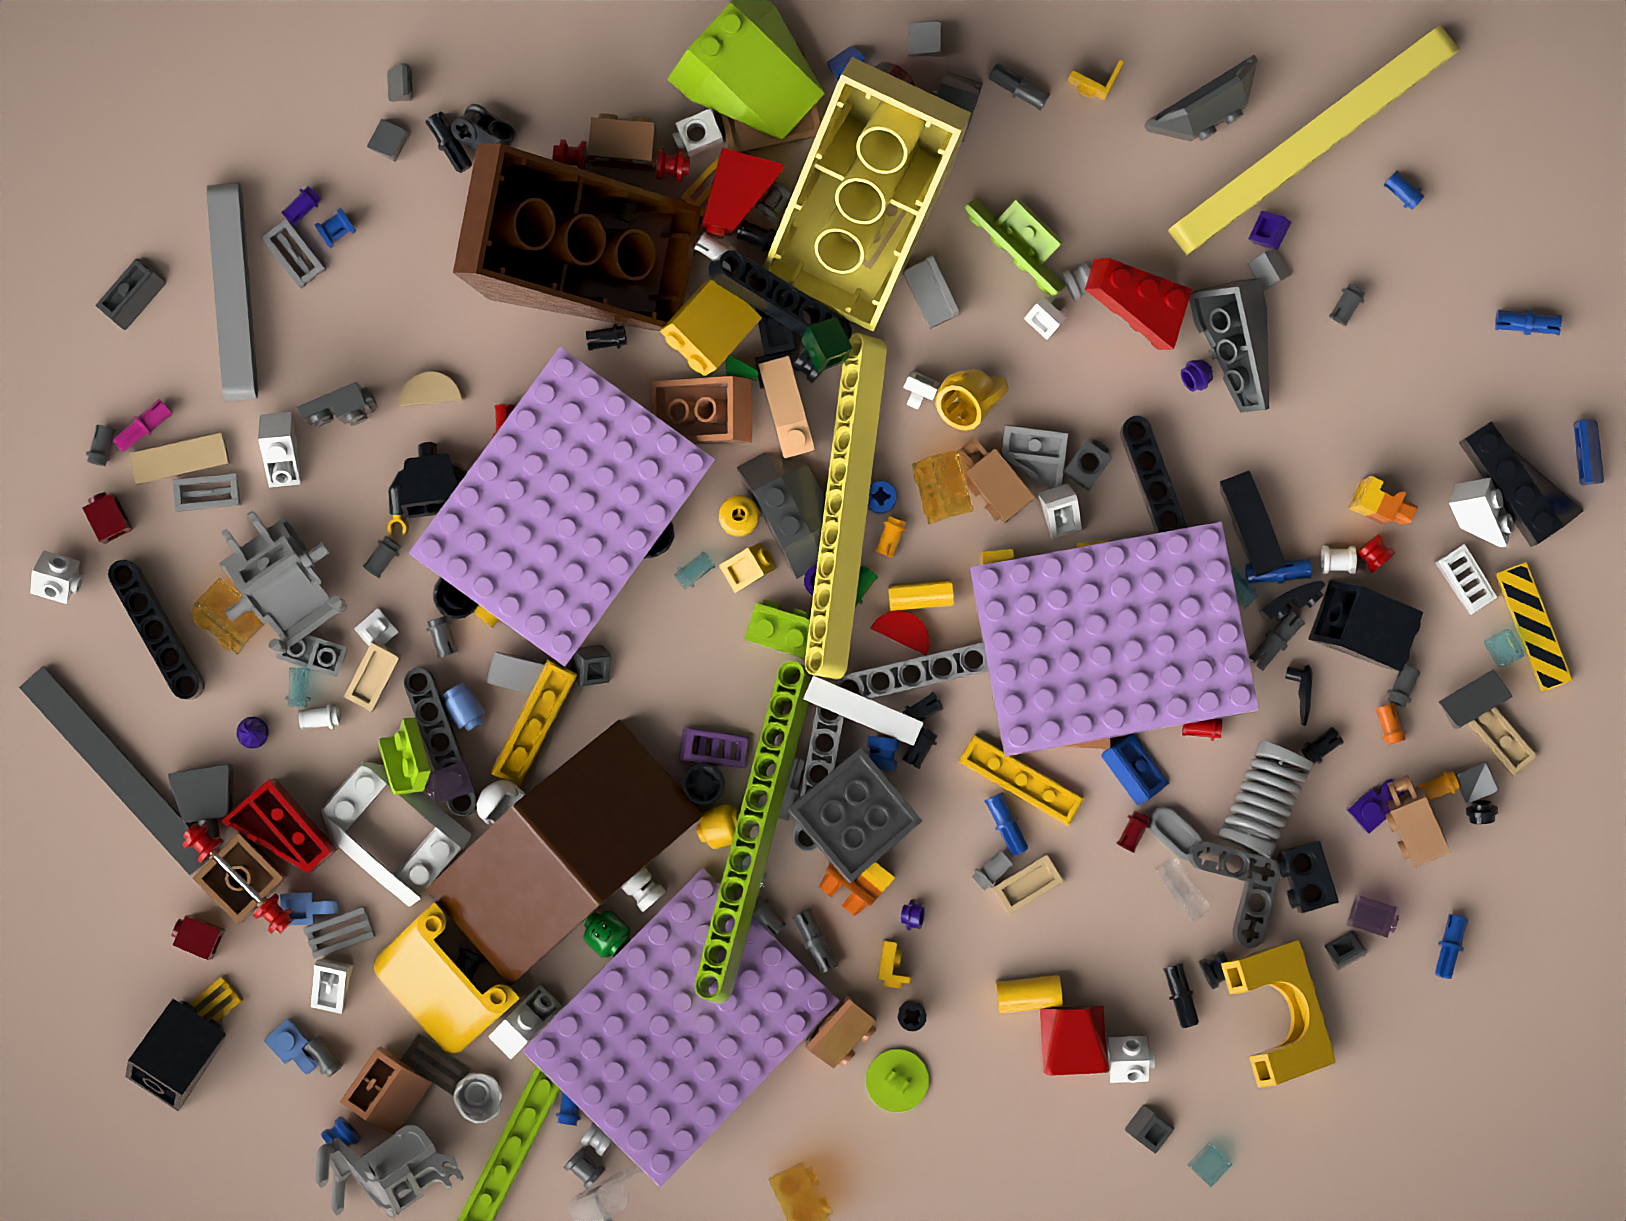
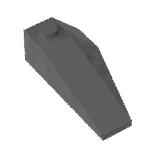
M1261 278L1233 281L1191 292L1189 301L1195 326L1199 333L1203 332L1211 346V349L1208 351L1213 360L1217 358L1224 372L1223 380L1240 413L1269 409L1267 306Z

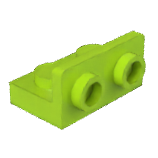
M763 599L762 604L755 602L744 640L805 659L811 613L794 608L791 614L780 610L782 604Z
M403 718L400 729L395 733V736L380 738L378 742L390 787L395 795L424 791L431 772L416 718Z

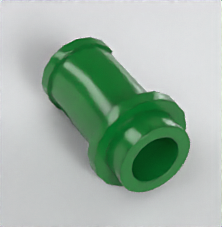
M863 565L859 571L855 607L858 603H863L862 597L874 581L878 579L875 573Z

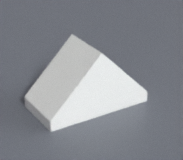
M1068 483L1038 493L1052 539L1082 530L1078 499Z
M323 958L316 960L311 998L312 1008L342 1014L353 965Z

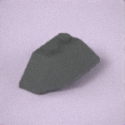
M1255 54L1147 120L1144 125L1147 132L1190 142L1199 137L1203 141L1216 133L1215 126L1223 121H1226L1229 125L1244 115L1242 110L1249 100L1258 61Z
M763 453L738 466L737 470L795 578L798 579L805 575L811 567L817 565L826 496L808 464Z

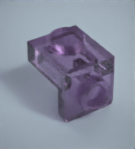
M465 761L431 772L428 777L429 781H427L425 786L430 800L436 799L437 804H442L475 792Z

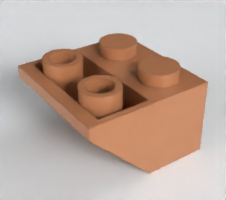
M380 1046L373 1052L340 1100V1103L364 1120L395 1135V1132L402 1128L433 1082Z

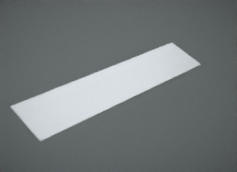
M815 676L812 677L803 698L806 701L913 746L924 723Z

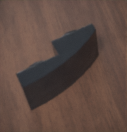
M1321 580L1292 589L1267 604L1259 613L1267 621L1272 620L1274 617L1279 621L1292 608L1288 604L1290 601L1298 608H1302L1305 605L1311 608L1323 596L1320 590L1326 584Z

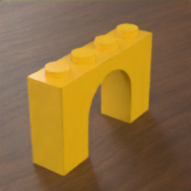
M1299 940L1282 942L1221 963L1230 994L1249 992L1269 985L1282 993L1290 1008L1291 1025L1284 1041L1276 1047L1249 1056L1258 1087L1279 1085L1336 1063L1333 1053L1334 1048L1328 1037L1324 1015L1320 1010L1315 994V985L1310 977L1305 961V952Z

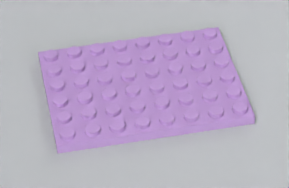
M559 347L408 554L565 667L715 459L566 350Z
M1222 522L969 568L1005 757L1259 710Z
M704 868L522 1050L659 1187L682 1166L840 1002L754 917L751 919L730 998L724 1003L715 1004L699 997L695 991V979L720 889V884ZM734 917L727 921L726 932L733 929L735 925ZM726 949L719 952L717 956L718 963L725 960ZM717 980L713 981L709 986L710 995L714 994L718 989Z

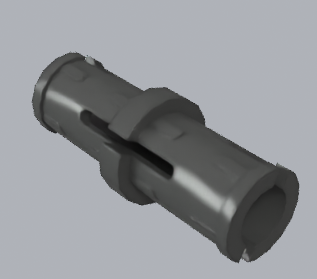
M1291 610L1273 631L1269 630L1265 634L1267 638L1248 657L1254 664L1261 655H1264L1263 659L1257 664V667L1262 671L1266 669L1265 667L1280 650L1284 651L1288 647L1286 643L1305 625V622L1299 617L1292 626H1289L1297 615Z
M808 908L802 911L807 924H805L800 913L794 915L792 919L805 940V943H803L805 949L809 948L820 970L819 972L822 974L829 971L824 957L830 969L839 964L836 962L826 942L828 938L826 933H821L811 909Z

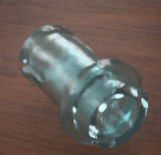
M702 551L701 554L683 568L678 567L674 577L683 589H687L689 586L693 588V583L708 571L714 569L715 565L709 556Z
M1234 567L1231 572L1238 605L1245 609L1259 596L1255 593L1257 589H1252Z
M289 668V694L285 696V700H288L289 707L306 708L307 702L311 701V698L308 697L310 669Z

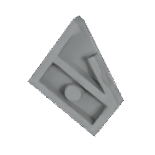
M1005 425L1001 456L1049 489L1061 486L1068 432Z

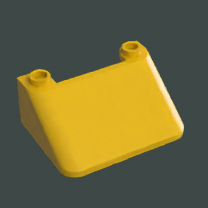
M436 901L376 957L374 970L381 981L444 1051L458 1053L472 1043L524 995L520 991L516 993L511 987L504 984L495 985L484 994L477 989L434 940L443 932L447 922L444 911Z

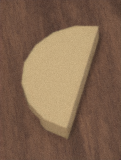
M426 371L413 376L405 383L400 393L399 406L463 401L460 389L451 378L440 372Z

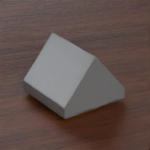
M1275 249L1264 252L1248 263L1255 277L1261 278L1263 291L1291 276L1278 250Z

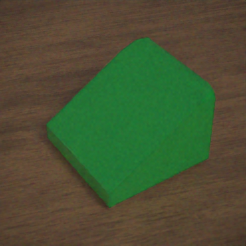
M731 355L726 358V376H736L757 381V370Z

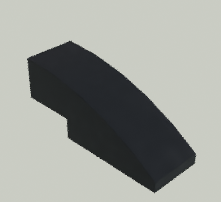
M1250 471L1220 481V493L1231 515L1233 527L1255 577L1286 567L1272 524Z

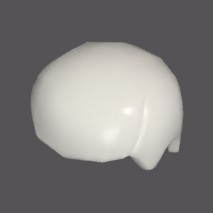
M499 780L493 782L481 791L476 803L478 815L486 824H490V822L494 824L525 793L511 781Z
M483 1072L469 1073L458 1082L455 1088L454 1104L460 1115L474 1123H485L500 1113L503 1093L494 1077Z

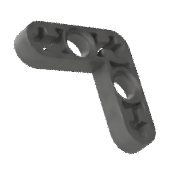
M1196 842L1191 846L1188 855L1190 863L1195 868L1245 881L1232 935L1234 941L1242 947H1257L1262 943L1280 876L1279 865L1275 860L1211 842ZM1205 847H1207V853L1220 856L1219 862L1205 860L1202 865V859L1197 857L1198 851H1204ZM1235 854L1241 858L1242 867L1238 872L1232 873L1227 869L1226 862L1231 855ZM1265 863H1267L1266 867L1271 870L1270 876H1264L1263 880H1261V874L1249 871L1250 865L1264 867ZM1259 893L1264 899V905L1259 911L1255 912L1249 908L1248 901L1253 894ZM1245 914L1260 917L1259 922L1252 920L1251 930L1255 932L1254 938L1250 937L1245 942L1246 937L1241 935L1242 929L1249 928L1251 921L1250 919H1244Z

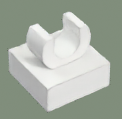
M1043 296L1024 318L1046 340L1050 338L1067 318L1065 317L1067 313L1065 307L1059 311L1051 304L1055 299L1053 296L1047 299Z
M912 370L903 387L912 391L907 405L919 409L924 397L933 400L940 382Z
M379 608L354 628L368 646L374 640L385 646L400 633Z

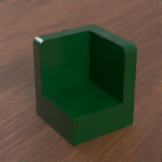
M836 317L809 326L801 339L817 372L845 363L853 350Z

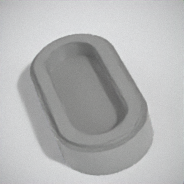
M1159 807L1149 816L1151 818L1149 822L1151 833L1180 859L1189 860L1188 855L1191 846L1196 842L1204 841L1201 834L1172 808ZM1198 851L1197 857H1199L1203 851Z

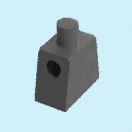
M227 764L168 774L183 823L199 822L200 826L207 823L209 825L207 831L211 838L220 837L218 818L226 817L233 811V765Z

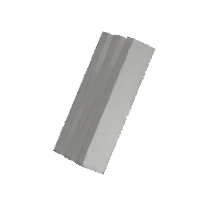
M284 219L261 237L300 289L307 282L315 279V276L326 270L287 219ZM285 228L314 264L315 268L311 271L281 233ZM276 236L305 273L302 278L298 276L271 241L273 237Z
M238 474L173 479L175 511L183 512L241 506L237 482ZM230 481L231 486L181 492V486ZM226 494H231L232 499L182 504V499Z
M365 907L303 929L314 959L375 937ZM359 915L361 916V922L317 938L314 937L313 932ZM365 927V934L321 950L318 948L317 944Z

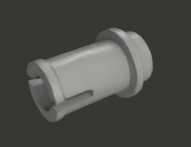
M999 850L980 870L978 868L975 869L976 873L972 878L984 891L988 887L992 889L994 887L993 883L1010 867H1013V864Z

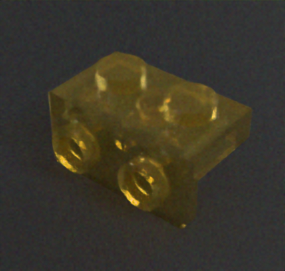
M957 451L933 455L912 464L914 481L918 485L922 499V510L927 517L929 525L973 511V505Z
M801 1162L768 1178L787 1221H830L828 1215L832 1214L833 1211L826 1196L819 1197L814 1187L819 1184V1181L812 1166L806 1168L804 1163Z

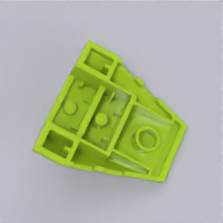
M733 0L686 50L667 78L690 101L745 123L747 126L781 141L786 138L825 95L780 13L769 0Z

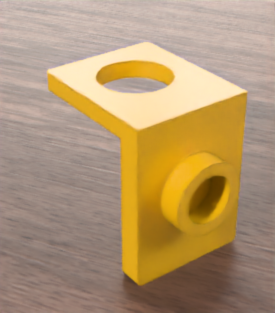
M1119 60L1106 87L1071 70L1067 82L1077 86L1076 90L1080 94L1091 99L1096 96L1105 101L1124 61Z

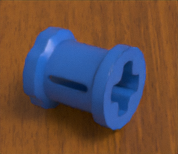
M341 207L337 209V214L322 224L319 222L315 224L316 229L330 249L334 247L335 241L347 233L353 234L356 232V229Z

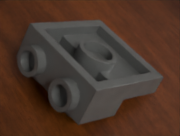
M354 382L297 408L304 421L310 425L316 424L317 427L332 422L334 420L333 415H336V418L344 424L349 422L351 426L360 424L368 420L367 414L374 412L373 409L378 408L371 390H368L367 387L363 388L357 382Z

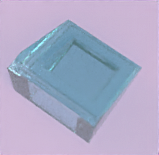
M1510 629L1501 630L1484 641V645L1499 668L1525 656L1523 649Z
M1208 1142L1187 1166L1209 1187H1212L1233 1164Z

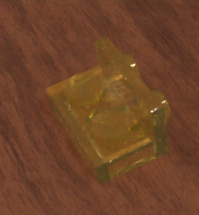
M219 577L194 602L190 614L197 626L203 630H209L217 637V641L223 648L228 651L232 650L238 655L243 650L245 644L264 624L252 610L250 612L246 611L233 622L228 618L224 610L237 603L242 596Z

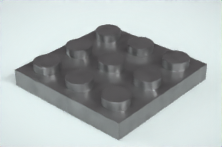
M861 747L787 809L848 884L853 882L922 822V819Z

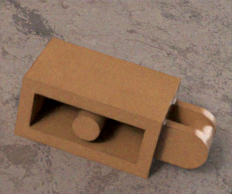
M974 437L957 451L970 468L964 474L967 478L964 484L975 497L980 494L988 503L984 508L994 521L1001 519L1003 523H1006L1035 499L1032 492L996 448L988 453ZM979 451L983 458L974 464L969 457Z
M1408 775L1387 783L1393 800L1387 802L1390 812L1385 814L1392 832L1398 830L1402 837V840L1397 843L1404 859L1411 858L1414 867H1417L1451 853L1423 787L1415 790ZM1409 789V793L1398 797L1397 793Z

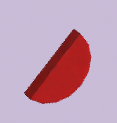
M904 611L887 612L877 618L870 627L871 630L927 656L930 646L928 631L923 622L912 613Z

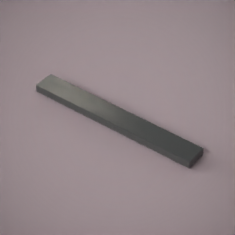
M42 666L19 687L189 875H192L209 859L207 858L203 863H200L197 860L199 852L194 847L186 849L183 846V843L186 841L183 835L190 828L188 823H183L178 812L45 666Z

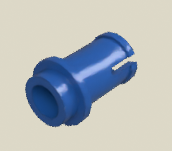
M1398 171L1383 185L1405 203L1403 205L1404 208L1408 206L1413 210L1425 197L1421 193V188L1417 190Z
M563 1092L560 1112L556 1113V1116L559 1117L558 1123L577 1126V1121L581 1120V1117L578 1116L579 1107Z

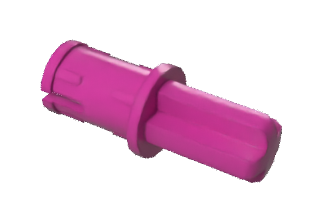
M158 399L138 417L135 415V421L117 435L113 441L124 452L144 435L148 434L151 436V431L173 414Z

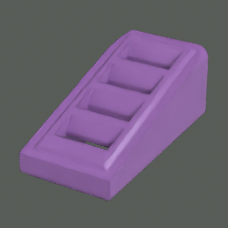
M684 728L682 731L679 760L746 768L749 737ZM694 737H698L696 755L691 754ZM706 738L711 739L709 757L704 756ZM719 740H724L722 758H717ZM732 741L737 742L735 760H730Z

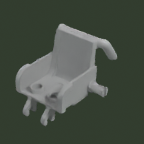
M252 510L247 515L261 534L240 547L227 529L221 532L234 553L219 564L242 595L237 603L224 611L233 622L246 611L250 612L252 610L263 624L267 622L280 636V639H272L268 647L277 654H284L292 645L336 614L345 611L347 603L339 596L330 598L320 585L322 580L314 569V563L330 553L322 542L306 553L304 552L307 550L306 546L285 518H282L266 529Z
M407 1125L395 1132L394 1136L361 1158L338 1138L331 1141L330 1144H323L317 1152L315 1180L319 1187L322 1188L328 1183L329 1165L335 1174L332 1184L331 1208L336 1216L344 1210L345 1183L347 1177L351 1174L379 1209L382 1208L391 1218L396 1217L394 1211L399 1215L402 1210L423 1197L422 1190L434 1182H442L450 1189L452 1188V1183L449 1180L450 1176L455 1175L459 1181H462L464 1177L457 1168L458 1165L455 1158L450 1155L438 1154L426 1133L416 1125ZM449 1163L451 1167H446L444 1164Z

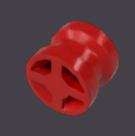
M1377 534L1356 552L1358 559H1363L1367 563V569L1373 573L1396 552L1392 548H1387L1383 544L1381 535Z

